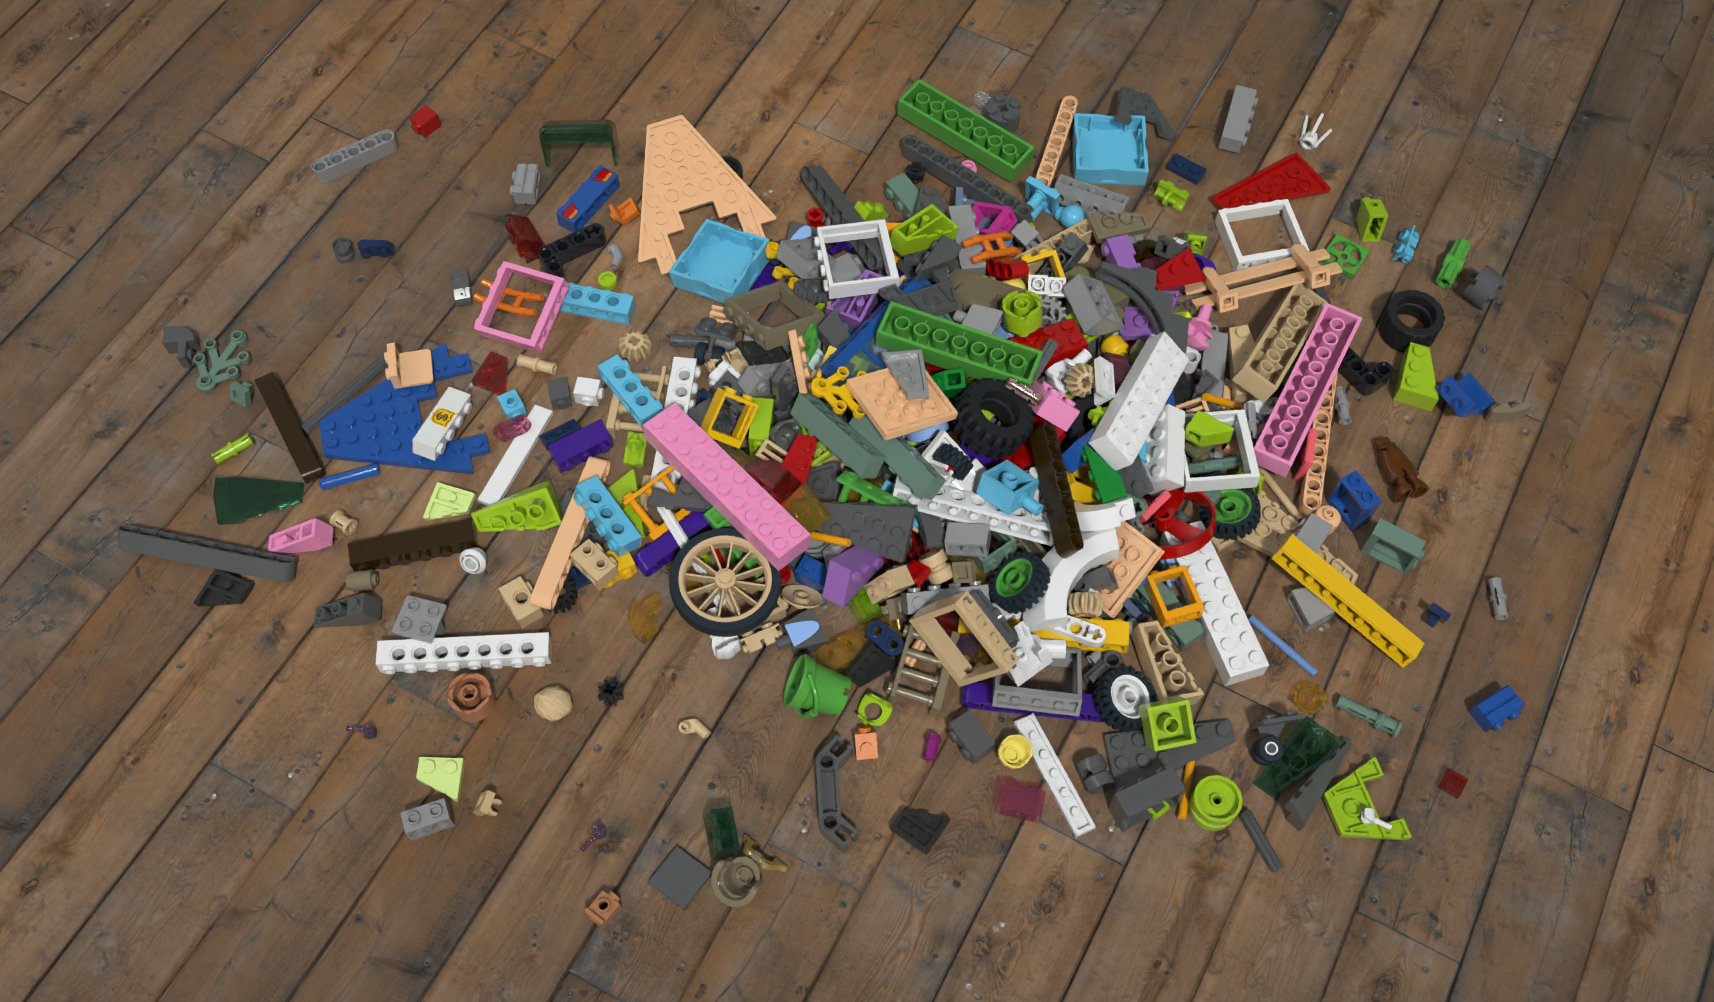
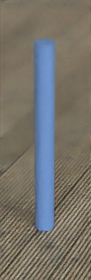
M1254 615L1249 618L1248 621L1307 673L1312 677L1316 675L1318 670L1260 620Z

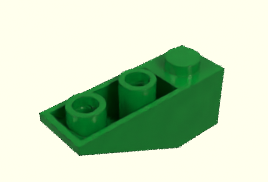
M964 368L946 370L931 375L947 398L961 396L969 386V377Z
M1085 444L1082 457L1084 463L1089 462L1091 470H1088L1091 482H1096L1098 489L1094 491L1098 502L1102 501L1105 504L1127 497L1121 476Z

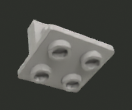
M408 595L393 626L392 633L431 644L435 636L443 637L446 631L441 621L447 606Z

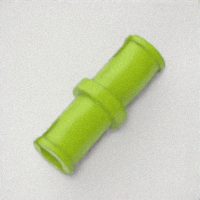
M246 433L232 443L229 441L227 446L211 455L219 465L232 456H238L239 452L254 445V442Z

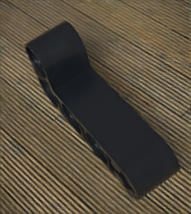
M594 223L541 247L537 255L544 273L565 279L564 264L605 245L606 235L604 227L599 223Z
M1349 347L1338 368V372L1361 395L1369 396L1388 382L1393 373V367L1388 362H1379L1370 368Z

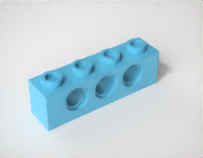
M568 283L570 287L560 312L630 325L636 308L634 296L627 293L621 294L610 290L595 289L591 286L585 287Z
M617 354L598 365L599 375L642 430L644 423L662 412L663 406L660 401L653 399L650 389L641 384L640 377L636 372H631L630 366L625 359L622 360Z
M597 476L576 485L574 494L576 504L578 506L581 505L587 519L595 524L598 534L605 538L609 549L615 552L618 558L640 547L642 536Z

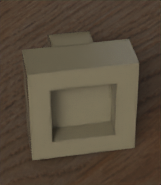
M974 561L952 562L954 583L976 582Z
M901 596L886 599L887 604L880 606L881 615L889 614L890 620L907 616V614L902 612Z

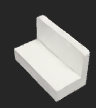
M1101 356L1094 359V385L1096 388L1093 389L1094 405L1100 406L1115 397L1113 364Z

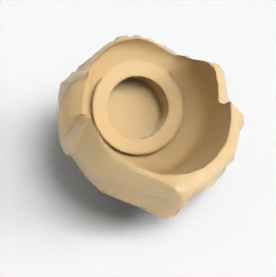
M560 686L546 687L534 696L536 713L542 719L552 722L558 721L569 714L573 707L571 694Z

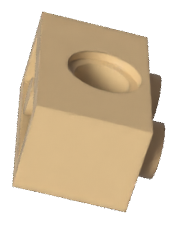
M903 565L886 571L864 585V588L872 605L896 596L915 583L907 566Z
M521 576L498 588L503 600L522 629L544 616L542 608L531 606L530 600L533 588L528 581L524 582ZM527 599L525 603H519L521 600Z

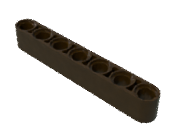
M270 372L255 379L254 381L304 482L308 484L325 476L274 373Z
M1045 422L1032 431L1029 439L1055 550L1061 558L1067 559L1083 549L1084 543L1057 432L1051 423Z

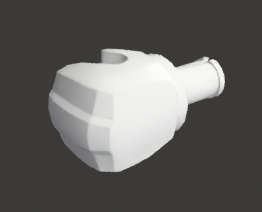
M1082 349L1072 360L1064 358L1063 361L1054 363L1045 370L1047 383L1052 385L1053 389H1059L1066 393L1068 391L1065 388L1067 383L1063 380L1068 375L1065 372H1070V366H1076L1077 363H1087L1092 359V355L1086 349Z
M714 607L707 610L706 613L718 617L719 609ZM709 635L712 638V649L717 660L731 659L741 651V642L738 636L717 637Z

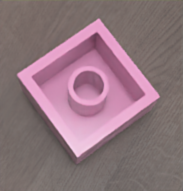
M1034 380L1031 389L1034 390V393L1038 392L1041 394L1043 399L1038 406L1030 403L1031 400H1028L1029 407L1032 406V410L1037 415L1067 432L1080 413L1075 407L1076 403L1068 398V395L1059 389L1057 391L1053 389V386L1043 380L1040 383Z

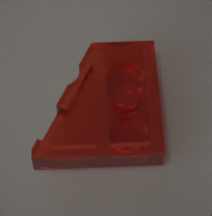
M490 351L473 377L472 384L497 395L506 393L508 358Z

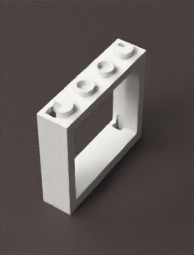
M1288 199L1218 210L1215 224L1234 271L1292 257V253L1290 251L1291 248L1242 256L1229 222L1281 214L1293 244H1303L1310 251Z
M885 219L817 227V237H814V245L819 248L817 250L818 262H822L820 273L821 277L825 276L823 287L825 292L828 291L829 299L880 293V288L896 284L899 287V275ZM878 237L887 277L833 283L825 243Z
M1245 410L1203 412L1235 427L1245 474L1190 478L1186 455H1184V493L1257 487L1260 473ZM1196 413L1185 414V430Z

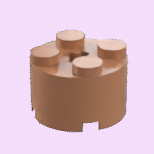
M461 674L449 685L448 702L457 717L463 721L473 724L486 718L496 705L495 694L488 680L481 674Z

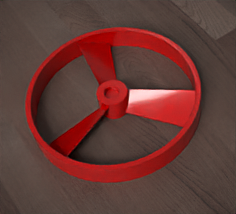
M1183 487L1168 491L1171 497L1162 505L1160 510L1155 512V521L1142 523L1143 526L1155 523V528L1158 531H1168L1182 542L1172 546H1159L1165 551L1160 559H1173L1192 554L1203 548L1214 536L1216 531V509L1212 500L1202 491L1184 493ZM1184 498L1198 502L1209 511L1212 521L1205 531L1173 518Z

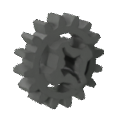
M819 278L803 279L795 282L794 293L798 297L808 300L809 303H827V301L832 302L834 300L829 299L828 291H824L823 281Z

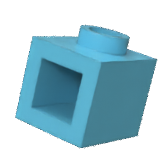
M515 389L497 396L500 408L509 424L519 422L527 417L525 406Z

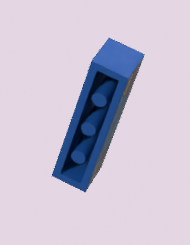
M600 165L580 185L579 189L569 197L568 201L558 209L556 213L558 224L572 233L582 229L620 187L618 174Z

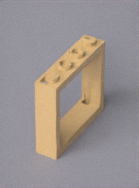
M967 590L920 608L909 620L959 687L1007 673L1019 659ZM955 610L993 659L994 663L973 669L935 617Z

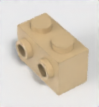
M588 539L570 554L572 564L599 590L619 575L616 567L618 566L617 562L613 557H607L604 554L603 548L597 542L594 544Z

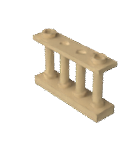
M662 366L661 375L636 372L641 381L659 383L658 390L651 391L653 399H658L663 404L666 385L668 386L670 379L667 366ZM614 393L606 423V429L611 437L616 438L617 431L621 429L644 432L638 423L621 421V414L629 412Z

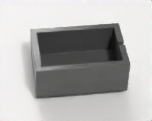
M1163 767L1156 770L1153 776L1147 779L1146 777H1141L1134 782V785L1128 788L1123 786L1114 792L1109 811L1120 830L1124 832L1152 818L1153 814H1150L1147 809L1152 808L1157 813L1165 807L1163 801L1170 805V809L1179 805L1186 788L1173 767L1167 769Z

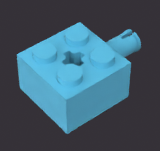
M1005 460L982 473L976 493L1007 515L1024 507L1035 516H1038L1044 509L1043 504L1033 499L1039 480L1010 461Z

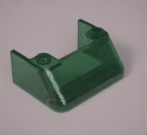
M551 120L545 122L539 130V139L546 167H550L551 143L610 142L614 166H618L619 141L616 125L611 120Z

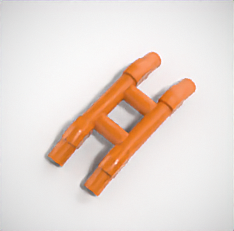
M1007 231L975 235L961 242L964 249L977 244L983 245L985 251L970 257L972 264L1002 256H1018L1022 253V250L1017 247L1010 246L1007 248L1003 240L1011 241L1013 239V235ZM990 241H995L999 249L994 250Z
M483 277L480 284L490 290V286L494 281ZM506 287L497 309L522 317L537 316V309L520 306L524 299L529 302L544 301L545 295ZM476 292L473 299L483 305L487 296ZM506 295L516 297L513 305L503 303Z

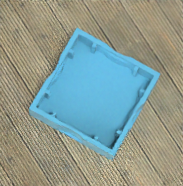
M1074 113L1071 127L1073 178L1089 184L1145 185L1149 173L1148 152L1145 146V116L1131 115L1132 122L1127 126L1116 122V116Z
M706 219L694 235L688 248L681 253L669 270L672 284L674 287L725 304V299L749 291L770 260L765 255V248L770 239L749 232L738 231L727 225Z

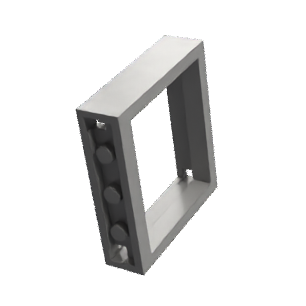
M1066 647L1065 658H1051L1053 662L1049 664V666L1072 668V693L1000 685V674L993 677L992 706L1079 716L1082 704L1081 649Z

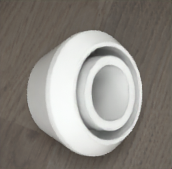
M473 547L464 550L459 556V561L466 572L480 574L486 568L487 556L482 549Z

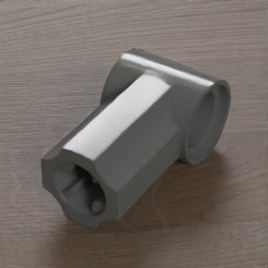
M1114 650L1108 651L1104 658L1083 675L1085 683L1095 690V684L1100 677L1117 667H1121L1123 662L1122 655ZM1107 661H1114L1116 666L1109 665Z

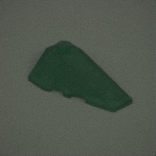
M243 477L215 478L213 499L218 525L241 524L246 522V519L255 516L262 517L265 513L275 509L282 510L303 503L304 483Z
M1306 715V718L1300 722L1283 744V756L1278 761L1269 763L1253 784L1272 798L1330 760L1343 741Z

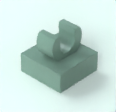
M236 381L229 385L231 400L247 408L252 404L251 396L254 392L250 388L253 387V384L247 381L243 382L242 385Z

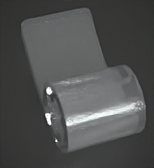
M979 90L975 94L972 106L969 109L984 117L986 104L992 97Z

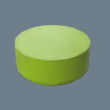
M610 271L601 273L598 276L600 288L603 290L614 289L617 285L616 275Z

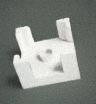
M1023 621L1014 627L1020 641L1012 650L1019 659L1006 673L1017 687L1053 662L1048 649L1042 642L1039 644L1032 637L1029 628Z

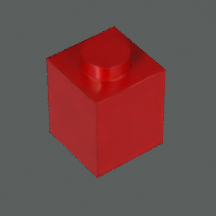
M426 105L409 117L412 123V130L424 138L441 127L438 114Z

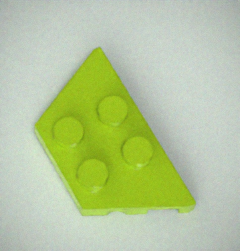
M634 469L607 488L619 506L624 502L622 498L631 491L635 493L639 490L637 472ZM639 497L636 500L642 507L641 498ZM628 505L622 509L642 538H646L645 524L632 507Z

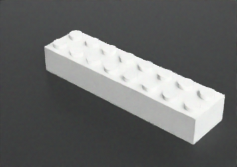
M1165 331L1147 339L1088 442L1115 471L1133 464L1189 361L1186 354L1182 352Z
M1202 521L1189 524L1203 531L1206 530ZM1168 531L1163 532L1160 539L1161 546H1172L1182 543ZM1211 540L1203 548L1192 554L1174 558L1178 567L1186 565L1205 607L1202 616L1195 620H1198L1203 626L1204 633L1202 637L1224 686L1264 675L1269 667V663ZM1182 583L1180 589L1187 604L1191 605V601Z

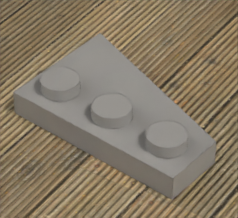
M922 349L881 353L883 362L908 400L929 398Z

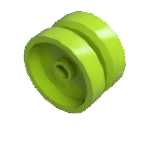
M1220 775L1207 776L1200 780L1190 795L1189 815L1202 829L1209 831L1223 830L1232 823L1242 808L1243 799L1241 791L1227 777Z

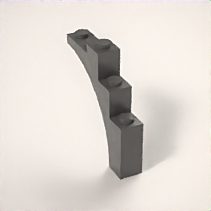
M1102 261L1095 272V278L1109 283L1133 299L1152 323L1156 335L1165 331L1182 352L1186 354L1189 318L1171 313L1173 294L1155 289L1157 271L1139 266L1134 271Z

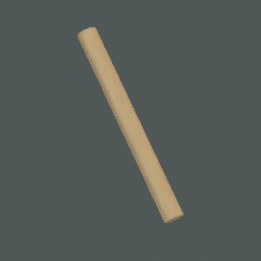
M1258 466L1259 473L1261 475L1264 474V481L1293 518L1298 522L1304 518L1267 470Z

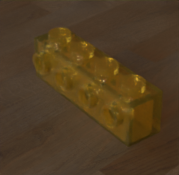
M889 614L884 617L883 615L878 616L873 620L883 622L902 638V633L894 620L889 619ZM861 625L853 633L841 635L835 642L819 647L816 651L817 663L843 673L869 641L865 634L868 625ZM874 628V633L879 635L881 633L880 629ZM890 642L891 647L896 645L895 642Z

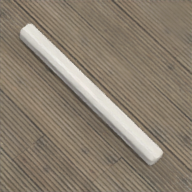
M657 507V511L679 547L682 548L689 541L671 510H667L665 507ZM695 562L691 565L697 575L712 577ZM701 582V583L703 584V586L712 584V583ZM714 590L708 591L709 596L714 592ZM719 593L713 599V602L715 606L718 607V609L720 606V600L722 595L721 593ZM724 598V601H723V606H725V605L727 604L725 598Z

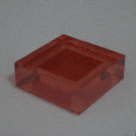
M1448 768L1437 788L1458 799L1469 779Z

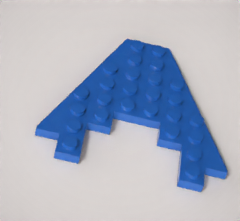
M444 343L431 351L434 377L432 383L394 389L391 380L386 379L320 420L319 428L325 457L327 459L474 474L471 458L490 454L486 433L447 442L444 453L442 455L439 454L435 461L413 453L412 443L413 438L423 425L418 402L438 398L435 387L436 381L473 373L468 353L449 357L447 345Z

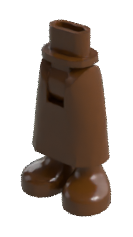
M1389 437L1375 440L1376 452L1388 482L1391 486H1397L1392 494L1394 502H1403L1410 495L1412 498H1418L1426 494L1429 490L1428 485L1417 477L1419 472L1403 451L1396 446L1395 442H1391Z

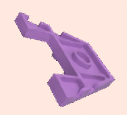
M1164 291L1173 294L1171 311L1173 313L1179 299V291ZM1126 307L1123 309L1125 313L1123 319L1124 328L1119 330L1123 340H1147L1150 335L1156 334L1152 323L1140 307Z

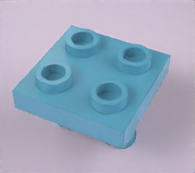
M1029 176L1025 185V201L1032 208L1031 221L1033 222L1041 211L1055 218L1056 210L1059 207L1060 194L1056 189L1049 188L1043 184L1041 180Z

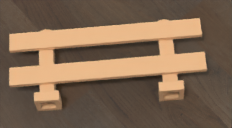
M1294 244L1290 249L1292 257L1223 275H1218L1213 267H1205L1202 269V273L1206 281L1181 286V289L1186 296L1210 290L1213 294L1192 299V305L1196 310H1200V306L1204 304L1209 306L1217 305V310L1222 313L1238 309V299L1307 281H1309L1311 289L1330 285V275L1342 273V268L1336 262L1323 266L1318 263V261L1330 258V254L1324 248L1309 252L1303 244ZM1298 266L1304 270L1230 290L1226 286Z

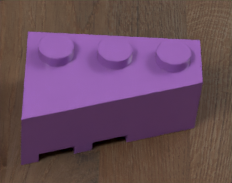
M1128 234L1108 238L1102 243L1101 252L1106 257L1107 263L1134 271L1141 266L1134 259L1136 252Z
M867 269L856 280L885 276ZM880 293L838 298L826 307L825 318L833 309L838 307L841 321L847 323L850 330L857 329L872 312L880 297Z
M855 545L829 561L822 597L844 607L882 568L884 563L883 556Z

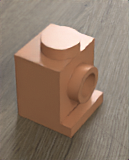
M602 891L584 912L588 918L605 930L621 911L622 907L618 903L621 899L612 891L608 894ZM604 903H607L608 907L606 909H600Z

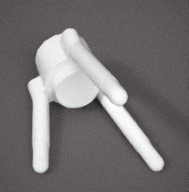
M1323 113L1320 114L1312 131L1307 133L1309 116H1305L1299 139L1300 145L1304 149H1317L1318 145L1332 132V129H1329L1318 139L1316 130L1324 116Z

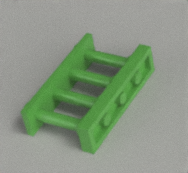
M845 470L837 477L836 481L844 485L838 499L839 503H846L852 489L862 494L859 502H868L871 499L881 505H911L910 502L903 501L858 477L854 472Z

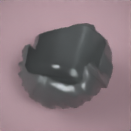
M794 418L781 420L771 429L770 441L788 452L797 435H803V429Z

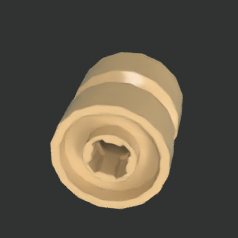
M942 547L933 549L918 559L920 563L930 568L931 574L928 576V580L931 585H939L953 577L952 565L946 562L948 557Z

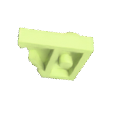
M437 482L423 518L429 521L469 514L476 494Z
M419 757L416 778L421 783L429 785L439 793H443L452 800L459 802L465 760L463 758Z

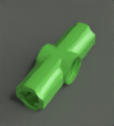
M1463 238L1456 239L1451 251L1446 255L1441 265L1442 269L1435 280L1439 287L1443 289L1450 288L1456 275L1461 271L1466 261L1465 257L1471 247L1468 240Z

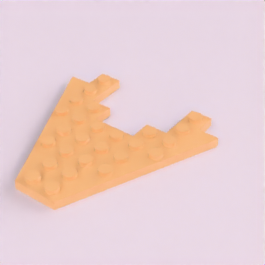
M683 115L647 125L638 252L639 264L656 259L661 276L669 274V270L676 262V258L668 236L685 229L679 213L713 203L719 219L736 214L743 232L765 237L761 225L776 221V216Z

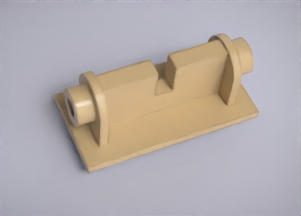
M771 621L762 625V630L754 633L752 630L742 634L740 642H744V645L741 646L743 652L750 654L763 648L760 642L761 639L764 640L767 646L774 643L776 638L783 636L781 630H776L775 628L779 626V623L773 625Z

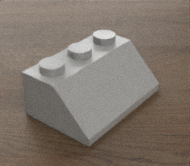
M847 253L836 258L837 261L832 274V280L834 283L855 281L867 269H870L865 265L860 255ZM879 297L872 311L884 300L883 297Z
M1079 273L1063 287L1066 294L1065 297L1071 304L1072 312L1078 319L1080 329L1084 334L1097 337L1124 328L1103 281Z

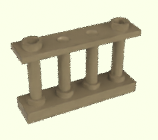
M911 623L909 625L905 624L902 637H905L904 648L900 654L893 682L889 681L886 694H889L888 701L892 703L895 694L919 701L930 707L928 715L937 717L941 710L950 674L936 656L908 648L911 637L924 640ZM952 631L949 637L957 646L960 633ZM906 656L937 665V668L940 669L939 675L934 677L903 667ZM900 676L931 684L935 688L934 694L928 696L899 687Z

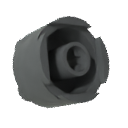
M996 93L986 104L985 118L1008 132L1014 133L1019 126L1021 103L1018 99Z
M1486 265L1461 294L1483 310L1505 286L1508 280Z
M709 397L697 406L692 407L688 412L689 417L699 427L703 422L713 397ZM722 405L713 428L730 434L728 431L731 427H734L735 419Z

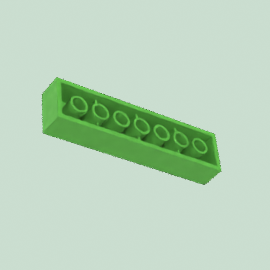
M920 79L898 100L897 115L1011 183L1033 161L1034 146Z
M892 301L876 332V346L893 352L922 349L923 359L926 363L947 370L964 368L968 377L976 380L994 378L995 381L1000 379L1004 380L1005 383L1009 377H1013L1017 380V383L1021 382L1029 388L1033 385L1043 355V351Z

